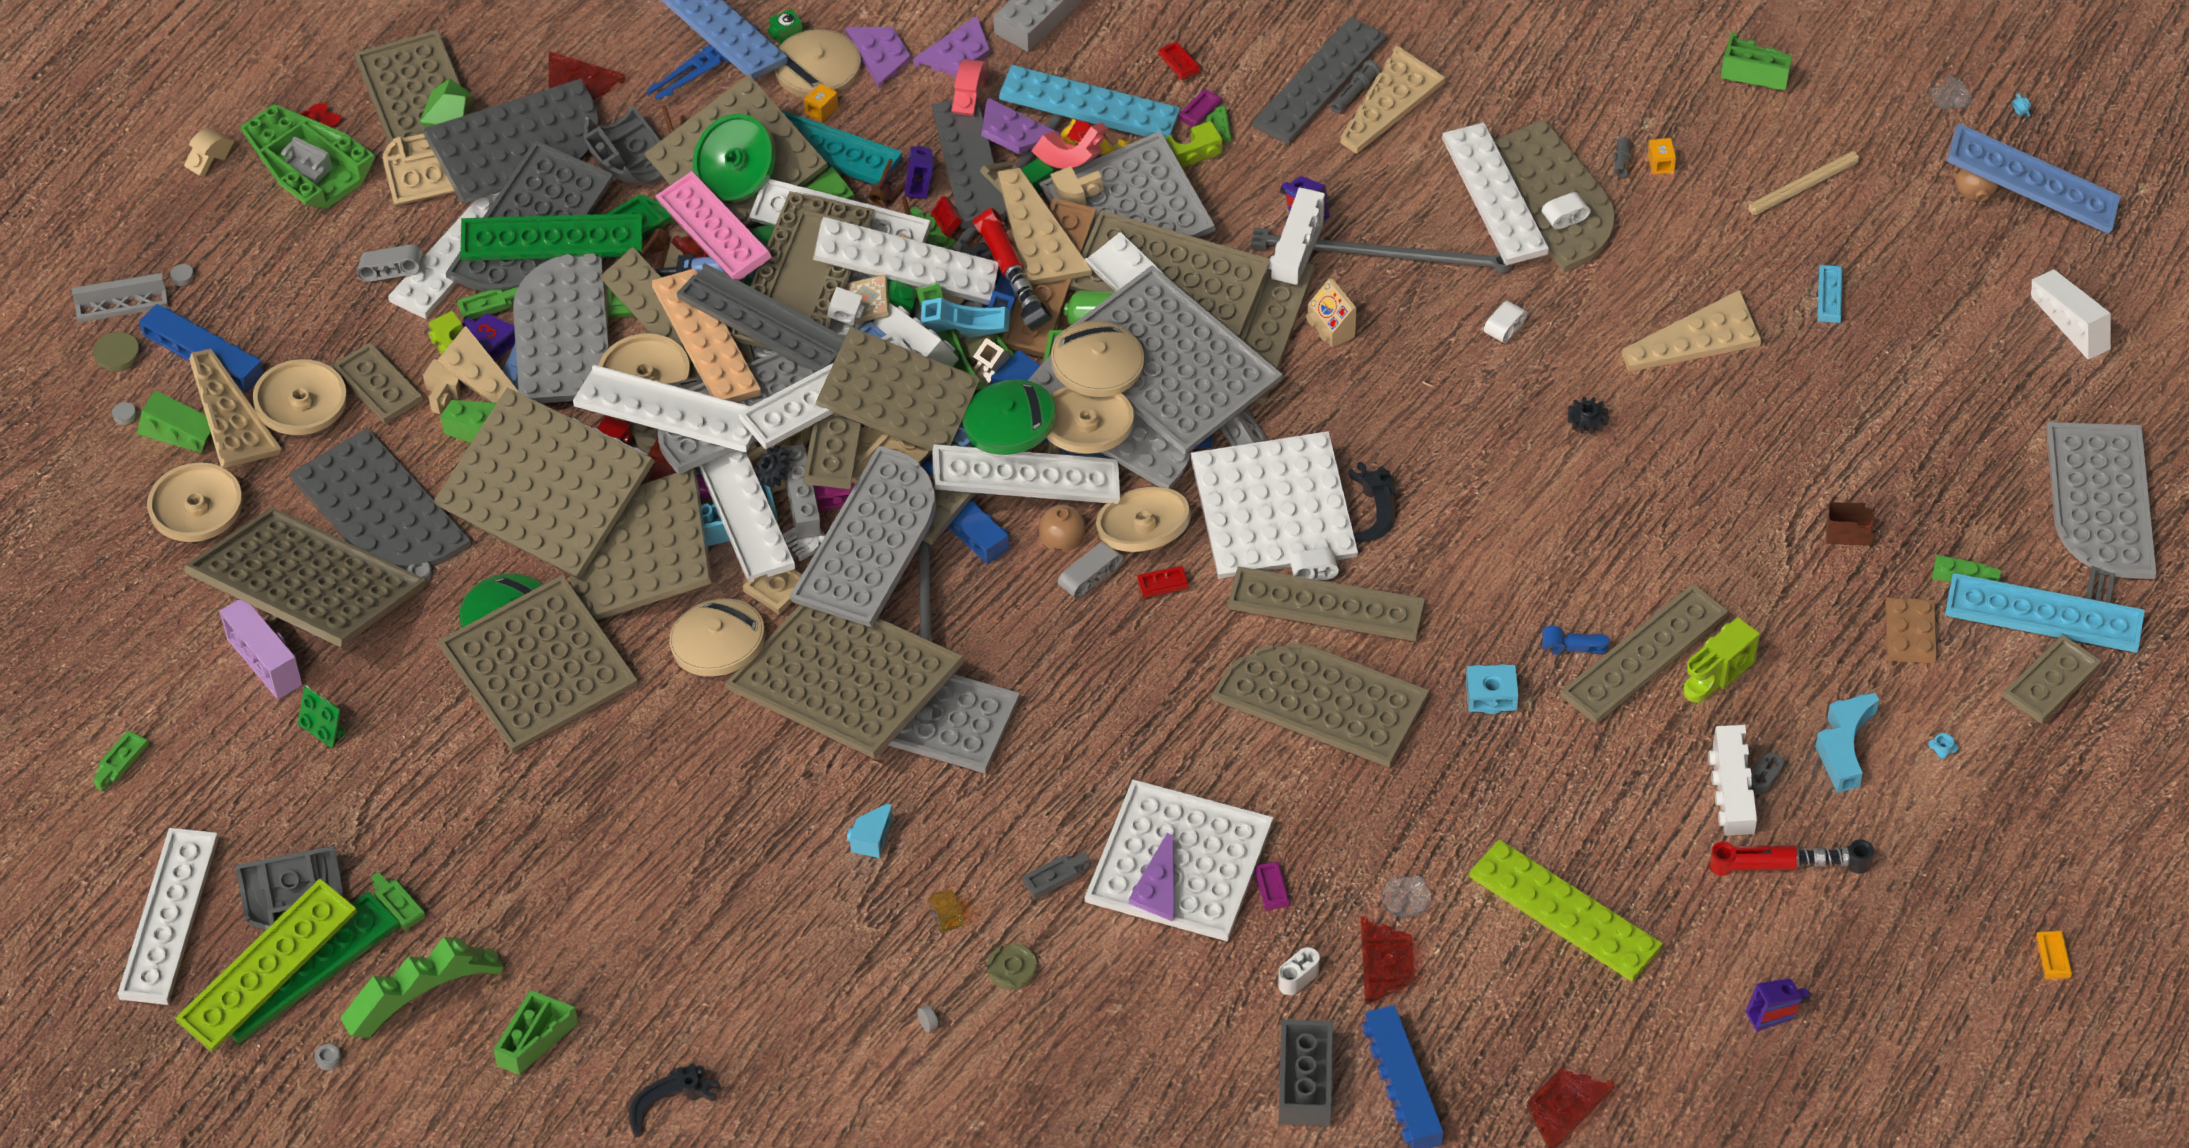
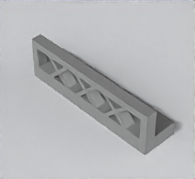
M162 273L72 288L78 323L150 311L156 304L168 308L166 286ZM162 295V301H149L154 296ZM130 300L139 301L136 305H127ZM114 303L117 305L110 310L104 308L107 304ZM91 307L94 309L91 313H81L82 308Z
M1247 407L1220 427L1231 446L1268 441Z

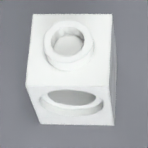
M836 287L829 305L827 317L853 326L855 319H860L863 313L864 306L861 305L863 296Z

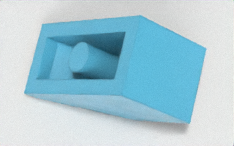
M887 803L856 819L854 827H850L847 834V842H850L851 852L880 858L893 820L892 804Z

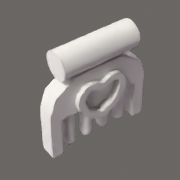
M795 528L782 534L786 543L796 539ZM820 529V536L797 539L789 543L788 547L798 544L792 548V551L794 552L801 548L795 555L798 556L799 561H802L815 554L819 547V542L823 541L825 534Z

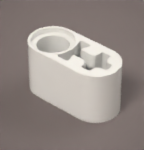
M1572 192L1547 202L1542 208V213L1552 227L1559 230L1586 219L1590 214V209L1577 192Z
M1506 300L1488 319L1484 332L1506 343L1525 322L1527 311Z
M1330 548L1299 551L1290 557L1294 576L1315 580H1328L1338 574L1335 555Z
M1303 948L1280 966L1278 987L1283 994L1294 995L1318 976L1320 956L1315 949Z

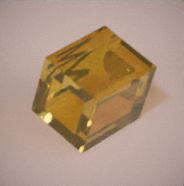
M952 889L937 892L929 897L930 912L940 934L964 926L963 911Z

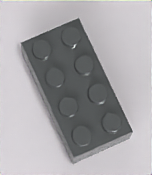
M1281 1019L1279 1124L1330 1126L1333 1021Z

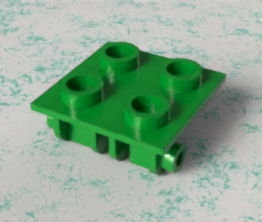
M305 685L298 725L331 748H334L335 739H341L346 734L344 727L338 724L341 709Z

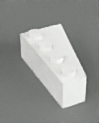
M1304 188L1298 189L1281 239L1277 242L1275 255L1270 258L1269 269L1272 270L1271 279L1295 285L1298 284L1323 228L1325 193Z
M2051 270L2032 279L2031 296L2033 300L2088 360L2111 349V313L2056 270Z
M889 303V316L877 318L873 322L885 334L894 331L913 352L951 367L959 360L953 353L955 348L947 341L943 342L933 330L924 328L925 325L916 317L910 318V314L901 306L896 308Z
M1745 725L1716 726L1712 751H1708L1709 765L1714 767V771L1711 773L1712 785H1717L1715 804L1720 806L1721 809L1718 812L1719 826L1724 827L1725 836L1755 834L1757 817L1753 790H1748L1751 789L1752 784L1751 768H1748V744L1743 745L1746 735Z

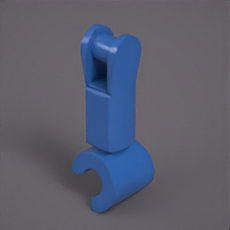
M1547 626L1542 631V649L1552 647V655L1563 652L1565 647L1566 651L1589 652L1601 655L1607 652V645L1610 641L1609 637L1605 634L1567 633V636L1564 637V631L1558 626Z

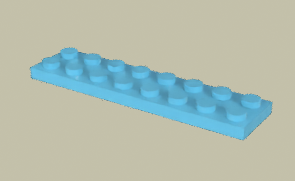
M1011 65L999 96V100L1093 124L1103 123L1106 127L1144 137L1161 131L1164 137L1170 136L1180 111V107Z
M1953 573L1945 616L2057 638L2064 635L2073 641L2137 653L2145 610Z

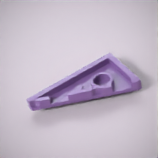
M1167 833L1130 895L1129 904L1170 921L1174 919L1173 835Z

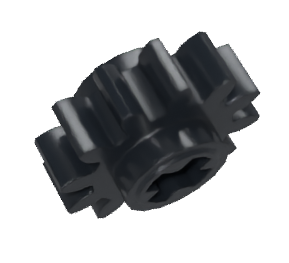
M1583 396L1582 402L1574 400L1573 406L1568 407L1567 422L1572 423L1573 430L1580 428L1581 434L1585 430H1589V433L1593 435L1594 429L1601 432L1603 425H1607L1608 408H1603V401L1598 404L1595 403V397L1591 398V401H1587L1586 397Z
M775 445L774 448L769 447L767 449V454L762 453L760 462L756 464L759 466V470L756 472V475L760 476L758 481L771 488H774L775 485L781 486V480H787L788 472L792 471L789 465L793 461L789 457L790 451Z

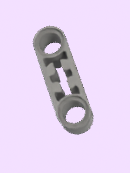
M405 245L365 252L361 255L357 276L363 281L371 282L416 274L420 267L422 250L416 245Z
M1104 541L1100 542L1063 571L1057 583L1075 599H1079L1121 565L1123 555Z

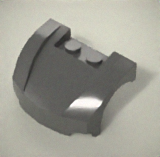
M634 105L629 108L628 112L619 121L607 126L595 124L589 115H586L583 133L584 140L596 164L602 170L612 173L614 178L622 182L636 185H646L663 180V177L644 155V153L659 143L660 140Z
M335 846L235 865L243 906L242 917L254 927L267 930L319 879L343 896Z

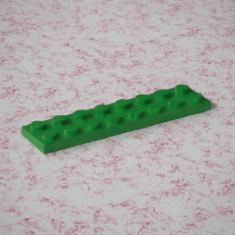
M642 213L461 218V261L551 259L562 257L565 254L573 257H583L585 254H595L601 257H622L632 247L639 254L642 250Z
M369 891L351 903L356 908L357 913L231 1035V1038L239 1045L400 928L399 921Z

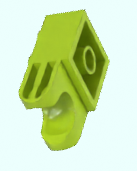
M1739 617L1731 623H1726L1719 634L1715 637L1711 636L1706 641L1704 647L1688 660L1686 671L1691 677L1684 684L1683 694L1685 698L1691 702L1700 703L1719 687L1724 690L1755 663L1760 633Z

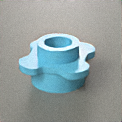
M2017 93V99L2012 101L2014 110L2020 117L2023 115L2030 117L2029 109H2031V105L2026 97L2021 98L2020 94Z
M1946 733L1938 734L1935 739H1931L1928 743L1929 748L1934 749L1937 757L1941 759L1946 758L1949 753H1955L1958 750V745L1954 743L1953 737Z

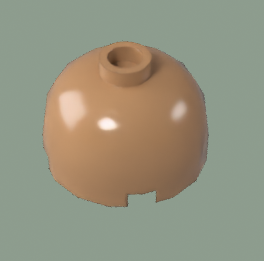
M1960 168V172L1956 173L1955 171L1954 173L1956 187L1967 199L1985 201L1999 187L1998 184L1963 168Z
M1065 504L1055 505L1043 513L1039 521V538L1048 549L1054 551V548L1062 549V552H1068L1076 549L1084 540V519L1081 513L1072 506Z

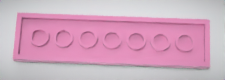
M692 171L655 196L665 210L732 279L738 281L743 279L747 274L772 258L769 251Z

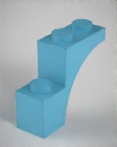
M943 298L922 301L921 323L935 332L956 329L967 337L973 338L1009 331L1010 310L1006 307L975 308L958 305Z

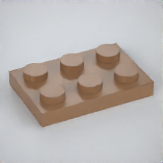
M1886 597V661L1935 664L1934 600Z

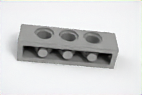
M805 445L782 447L790 451L789 457L793 459L789 464L792 471L788 472V479L785 480L796 538L820 536V518L813 485L803 484L807 461Z

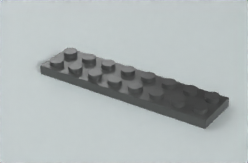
M1350 17L1253 120L1252 127L1290 145L1345 86L1354 73L1363 66L1365 61L1369 60L1385 43L1387 34Z

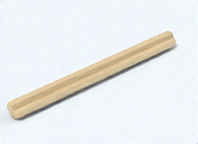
M1851 151L1751 202L1748 208L1749 212L1752 215H1757L1859 162V155L1855 151Z

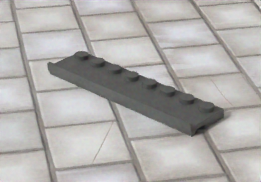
M978 99L974 117L952 114L953 100L931 104L956 209L962 219L960 222L961 229L975 226L972 219L990 206L994 207L1002 219L1005 220L1007 213L1001 192L980 172L983 165L994 164L988 139L981 136L983 119Z
M706 263L702 265V270L696 276L693 275L677 292L679 300L814 372L834 363L845 340L844 336L748 285L732 279L729 275Z

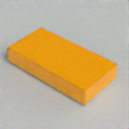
M2037 932L2036 940L2045 980L2071 978L2072 972L2063 932Z

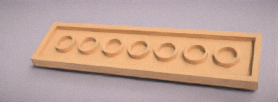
M695 268L652 280V288L710 396L732 402H740L761 396V389L726 325L677 298V292L693 275H697Z

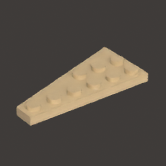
M1016 168L998 171V180L1016 252L1024 266L1022 273H1025L1024 277L1029 280L1030 284L1037 285L1092 275L1091 268L1022 170Z
M1738 290L1622 349V357L1628 371L1631 372L1758 347L1761 344V339L1742 294Z
M212 349L192 353L189 360L221 468L279 455L281 447L264 423L258 418L255 410Z

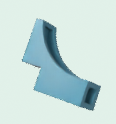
M1876 693L1862 694L1856 698L1838 700L1830 704L1827 719L1832 729H1825L1817 735L1815 747L1837 793L1859 788L1861 785L1863 772L1856 759L1854 738L1863 724L1877 713L1879 699Z

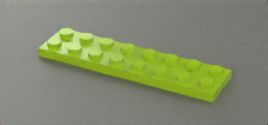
M1500 839L1469 872L1471 879L1631 982L1639 976L1662 949L1663 943Z
M319 879L175 1018L176 1022L213 1053L357 913L356 908L323 880Z

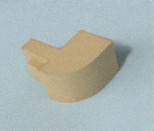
M204 129L197 133L190 141L189 145L193 148L184 166L197 175L205 177L213 159L225 160L234 141L219 131Z
M1071 166L1050 174L1053 188L1061 200L1086 206L1087 197L1104 191L1099 171L1077 179Z
M988 338L984 340L973 356L978 362L972 369L976 376L985 384V387L992 385L990 377L1009 359V354Z
M433 359L423 374L426 390L432 392L429 396L431 411L440 414L444 407L448 406L451 398L460 399L461 387L459 379L440 366L436 359Z

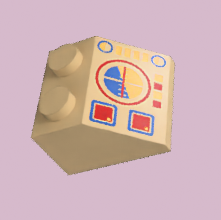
M1331 278L1327 280L1308 303L1307 320L1312 327L1314 326L1318 330L1321 339L1333 348L1355 338L1356 307Z

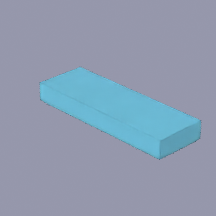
M1819 265L1817 321L1840 323L1842 266Z

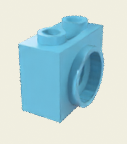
M1515 665L1467 666L1466 691L1468 712L1496 714L1501 711H1517L1518 688Z

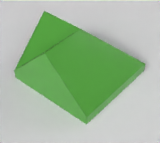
M449 78L431 91L420 120V125L433 126L468 115L474 101V96Z

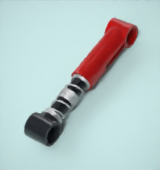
M990 206L972 219L973 223L984 237L1003 276L1011 281L1012 289L1019 302L1022 303L1023 312L1021 317L1027 327L1034 332L1053 318L1047 306L1041 300H1038L1037 296L1033 295V288L1029 280L1024 277L1025 273H1022L1024 266L1003 227L1004 221L997 210Z
M1862 839L1855 840L1850 846L1841 847L1840 850L1837 847L1834 850H1828L1826 847H1813L1812 850L1802 848L1798 850L1795 845L1733 846L1729 842L1722 841L1714 844L1712 847L1709 867L1714 874L1726 876L1732 871L1796 870V867L1800 865L1825 867L1826 864H1830L1832 867L1833 864H1840L1841 867L1847 866L1854 873L1862 874L1871 868L1874 848L1870 842Z

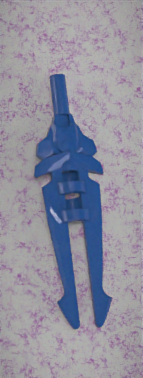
M753 24L752 26L759 31L758 27ZM707 45L702 48L703 51L698 52L685 61L662 81L652 83L647 90V95L654 93L696 65L697 68L655 95L656 99L673 94L676 88L719 65L721 59L726 62L729 60L712 45Z

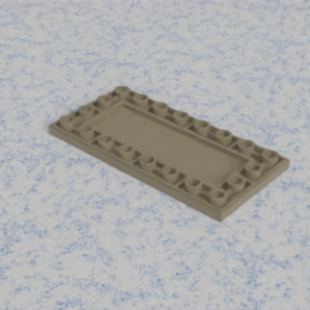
M789 191L766 247L772 258L758 267L750 287L830 329L834 320L827 317L830 302L836 287L846 290L853 270L813 260L822 217L870 229L876 215L875 209ZM732 329L731 336L735 342L773 350Z

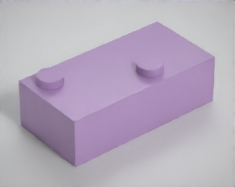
M239 599L219 611L227 640L277 700L302 686L295 656L285 646L286 644L281 634H275L251 604Z

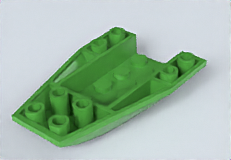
M276 104L271 105L240 126V130L277 183L308 206L328 209L360 187L375 159L373 153L346 133ZM297 137L329 153L333 168L318 183L307 179L284 161L290 152L287 156H284L282 151L292 141V138Z

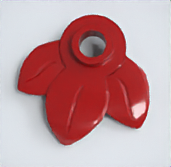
M327 103L315 104L309 110L300 113L302 116L331 128L336 127L342 120L341 115L327 112Z

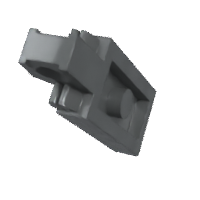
M1086 852L1075 857L1063 855L1023 875L1022 882L1033 898L1037 899L1081 876L1084 870L1091 867L1090 858Z

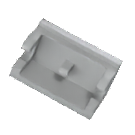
M297 137L292 138V141L282 151L284 156H287L290 152L289 156L285 158V162L307 179L316 183L333 168L328 152Z

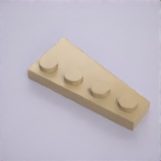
M466 326L437 360L440 366L488 402L497 403L507 387L519 393Z

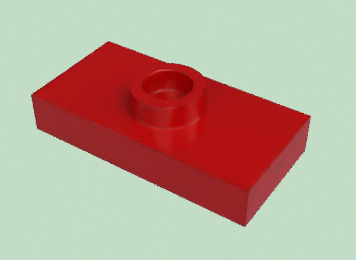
M1177 41L1158 49V55L1181 81L1200 73V66Z
M943 195L931 211L943 235L950 238L962 221L951 200Z
M1183 565L1137 575V583L1142 598L1189 589Z

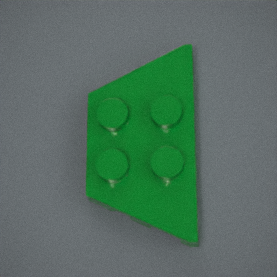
M641 194L607 213H642V240L650 236L654 229H661L675 221L658 200H652Z

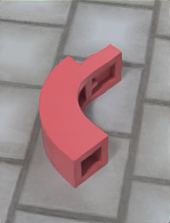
M962 60L954 86L955 95L952 114L974 117L979 88L986 86L989 69L986 61Z
M1103 123L1091 126L1078 145H1071L1065 142L1055 131H1052L1040 138L1032 152L1050 166L1061 169L1070 166L1074 168L1095 159L1103 151L1098 145L1105 139L1104 134L1108 128Z

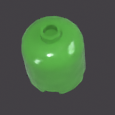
M1079 290L1075 292L1069 303H1066L1064 314L1067 316L1070 326L1115 292Z

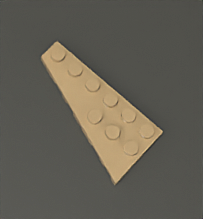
M1396 45L1393 49V54L1387 59L1384 69L1378 74L1367 92L1363 104H1360L1357 114L1351 119L1343 132L1340 143L1358 154L1444 85L1445 77Z

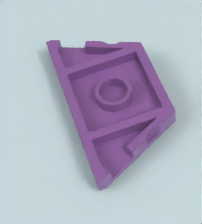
M974 17L914 57V65L918 67L921 64L932 66L933 71L945 72L956 77L963 59L982 61L988 57L990 50L978 18Z
M893 27L845 28L847 37L857 46L860 58L878 88H882L884 81L889 76L894 77L901 68H904L911 61L910 54Z
M990 98L987 99L981 136L1017 154L1033 149L1044 134L1055 131Z

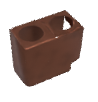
M1830 503L1826 521V544L1872 546L1875 521L1873 509L1866 508L1865 503Z

